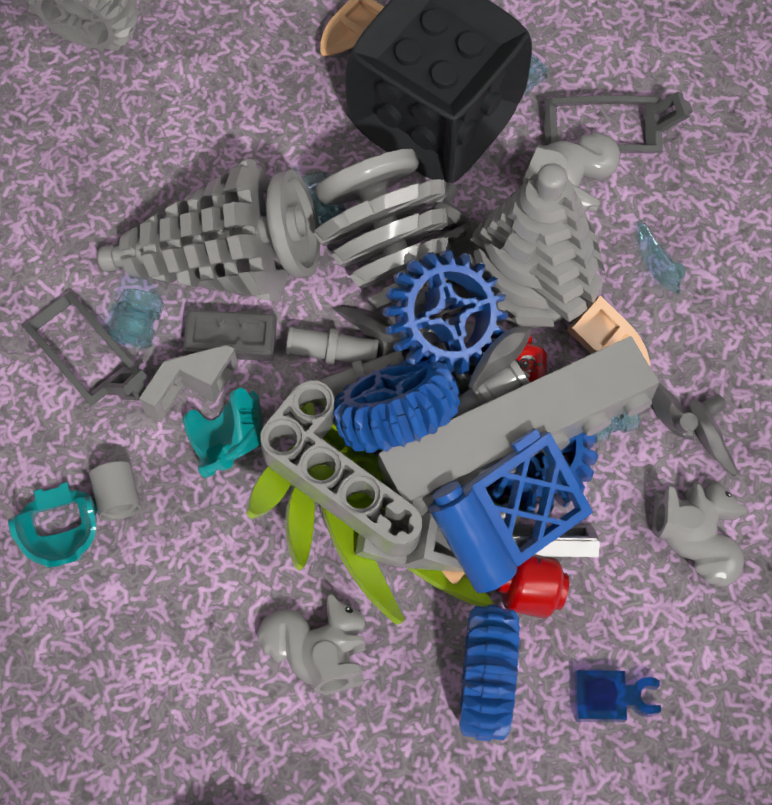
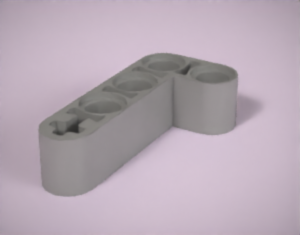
M309 380L301 383L292 391L261 431V446L265 463L273 471L386 554L393 557H403L411 554L417 548L422 531L420 512L407 500L322 439L334 423V396L332 390L320 381ZM315 402L321 404L325 410L313 416L303 413L301 408L307 403ZM279 438H289L296 443L291 450L286 452H278L271 447L272 443ZM326 465L334 471V474L329 479L316 480L309 475V472L315 466ZM364 493L373 500V503L368 508L356 509L347 500L353 494ZM382 508H386L385 517L381 515ZM404 523L408 526L407 533L401 531L397 536L390 533L391 525L398 528Z

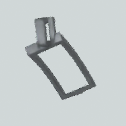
M676 92L662 101L661 97L633 95H594L545 99L544 131L546 145L558 141L557 107L594 104L645 105L646 145L617 144L620 153L644 154L663 152L662 132L689 118V114L693 111L690 102L685 100L683 93ZM673 105L675 106L676 110L670 112L669 114L663 117L658 115V113L663 112L664 110L672 107Z
M66 291L21 325L90 406L107 394L118 395L124 400L140 401L139 398L146 389L143 381L147 378V375L142 369H138L107 331L70 291ZM70 305L80 313L125 365L90 393L36 332Z

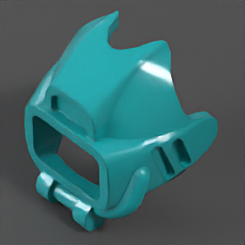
M244 388L233 390L230 393V402L224 406L220 416L214 420H206L196 410H190L183 417L188 440L199 457L198 472L204 478L215 475L218 470L224 471L231 468L233 460L245 455L261 444V431L263 429L262 408L259 396L254 390L250 393Z
M68 482L59 484L60 487L43 491V489L34 490L35 499L28 503L21 510L20 514L8 519L11 537L27 558L35 563L44 565L46 568H54L81 560L82 556L91 546L96 534V514L98 510L94 498L86 492L71 490ZM70 504L78 505L81 517V525L79 527L50 536L41 537L38 535L35 522L36 514Z

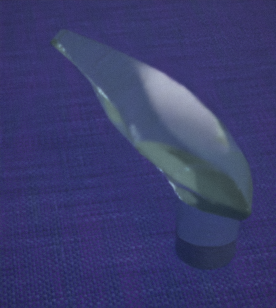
M646 223L640 224L639 238L648 268L664 288L680 294L681 279L686 273L685 267L681 263L673 262L669 253L655 240Z

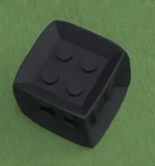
M390 0L363 31L348 58L345 70V89L349 118L364 136L386 152L413 149L419 163L415 170L431 180L441 179V181L445 180V182L453 184L468 172L498 137L512 118L521 101L529 78L532 58L531 36L517 19L490 0Z

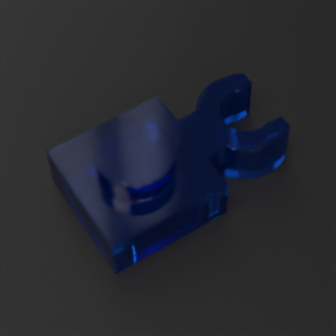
M576 670V722L625 723L627 720V709H633L638 715L643 717H654L661 712V705H647L641 698V691L645 689H658L660 680L653 677H645L638 680L634 685H626L625 671Z

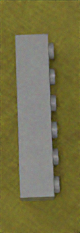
M629 336L451 419L446 426L438 427V431L435 434H428L422 437L420 442L413 441L406 444L404 448L397 446L387 452L382 451L378 453V470L387 487L411 503L420 512V515L423 516L430 512L429 506L434 501L433 494L435 491L454 481L459 482L460 485L467 484L512 453L514 450L510 443L530 429L536 428L539 433L542 431L550 432L557 446L562 450L570 443L569 439L583 432H585L586 436L594 435L611 424L610 419L625 412L629 417L634 416L647 409L652 404V398L660 382L633 337ZM541 449L540 451H538L537 453H535V454L532 455L531 457H533V456H535V455H537V454H539V453H541V452H543L545 456H547V455H546L544 449ZM517 467L509 471V473H515Z

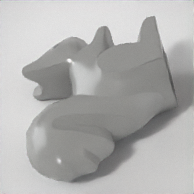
M592 132L590 135H581L578 144L569 141H557L546 146L539 144L523 178V184L531 181L529 178L537 174L544 165L556 163L566 170L567 178L571 181L577 196L581 198L582 210L584 212L597 211L600 201L581 189L579 185L583 176L601 179L613 174L620 163V149L612 137L598 132Z
M716 482L710 483L704 491L700 483H694L693 488L686 490L685 500L678 498L677 490L673 486H667L665 495L657 494L654 498L652 533L656 537L665 540L678 555L695 560V572L703 576L704 582L716 584V586H728L736 582L740 577L744 566V554L741 547L732 538L717 533L718 520H736L739 516L746 514L748 510L736 501L729 490Z
M334 595L327 597L328 625L311 630L306 618L302 614L285 608L268 615L262 621L257 635L258 643H260L265 655H270L276 662L287 659L293 673L307 684L312 685L316 693L323 695L333 694L364 684L363 676L361 675L363 673L362 666L358 663H351L350 656L365 651L364 637L356 635L363 631L366 620L359 611L340 603Z

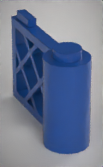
M536 428L530 429L510 443L514 450L512 453L464 485H460L457 481L450 482L440 487L433 494L434 501L430 504L429 511L477 593L490 592L506 584L517 573L519 565L593 513L552 434L548 431L539 433ZM541 449H544L550 460L545 481L526 477L531 456ZM517 467L515 474L509 473V471ZM501 477L514 479L507 507L494 505L486 490V487ZM558 477L563 485L556 483ZM525 482L544 486L537 514L518 510ZM555 489L566 491L575 507L560 519L548 517ZM499 512L506 513L504 521ZM521 516L536 520L532 538L518 548L512 537L516 517ZM547 522H548V523H553V524H551L549 527L546 528Z

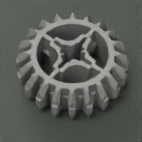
M27 0L30 4L29 10L33 14L38 15L37 21L39 23L46 24L49 27V32L57 33L62 37V40L67 39L75 44L97 48L100 51H103L105 48L118 51L121 46H125L127 40L131 39L136 29L137 17L140 12L136 7L137 0Z

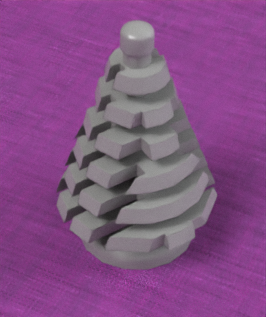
M400 149L366 159L329 176L315 188L318 199L326 205H339L358 199L363 201V203L331 218L315 229L313 233L324 246L338 245L349 241L331 254L341 267L359 265L368 260L378 259L352 272L354 274L350 275L359 289L383 283L394 278L399 272L408 274L406 266L408 262L416 259L422 263V256L429 252H433L439 258L441 252L448 250V237L432 239L421 245L418 243L443 230V227L448 225L446 208L427 211L447 197L445 180H429L420 185L416 183L389 193L387 192L388 187L407 178L418 167V159L413 149ZM426 282L422 285L416 296L414 316L422 313L426 307L425 292L428 291ZM396 283L368 297V300L376 310L396 305L395 302L386 297L387 290L399 288ZM449 307L439 310V313L429 316V319H436L435 317L449 312ZM389 317L386 322L389 325L395 324V317ZM427 328L419 329L420 333L430 344L439 349L446 350L445 344H440L436 333Z
M246 159L234 166L235 168L231 169L230 173L227 172L207 184V187H201L187 195L184 201L179 200L165 208L167 218L158 213L144 221L143 224H140V228L134 227L122 234L119 246L113 244L101 247L97 253V261L100 268L105 272L121 270L124 267L130 276L144 279L152 277V279L170 284L176 281V274L178 284L195 288L201 286L218 292L226 290L236 295L247 297L256 295L258 299L277 301L279 300L278 292L284 291L288 274L296 278H307L316 273L319 263L320 242L313 234L314 230L318 228L314 204L305 182L300 174L293 169L275 174L270 181L264 170L257 168L256 160ZM264 193H267L266 204L264 202ZM274 258H278L284 269L276 270Z
M556 163L546 164L541 167L537 174L529 178L531 181L522 184L519 190L513 192L510 198L503 201L499 207L484 218L483 223L481 222L477 225L467 242L469 246L475 249L474 257L470 255V268L481 262L486 264L482 275L484 280L492 276L498 278V282L495 286L491 287L493 294L503 293L506 297L504 301L496 304L497 310L507 312L509 315L504 321L516 327L530 326L533 329H538L542 327H555L554 324H557L562 319L571 322L587 311L586 301L581 296L594 303L603 286L601 276L596 273L598 268H601L603 271H605L595 232L586 213L582 210L581 198L577 196L571 181L567 178L566 170Z

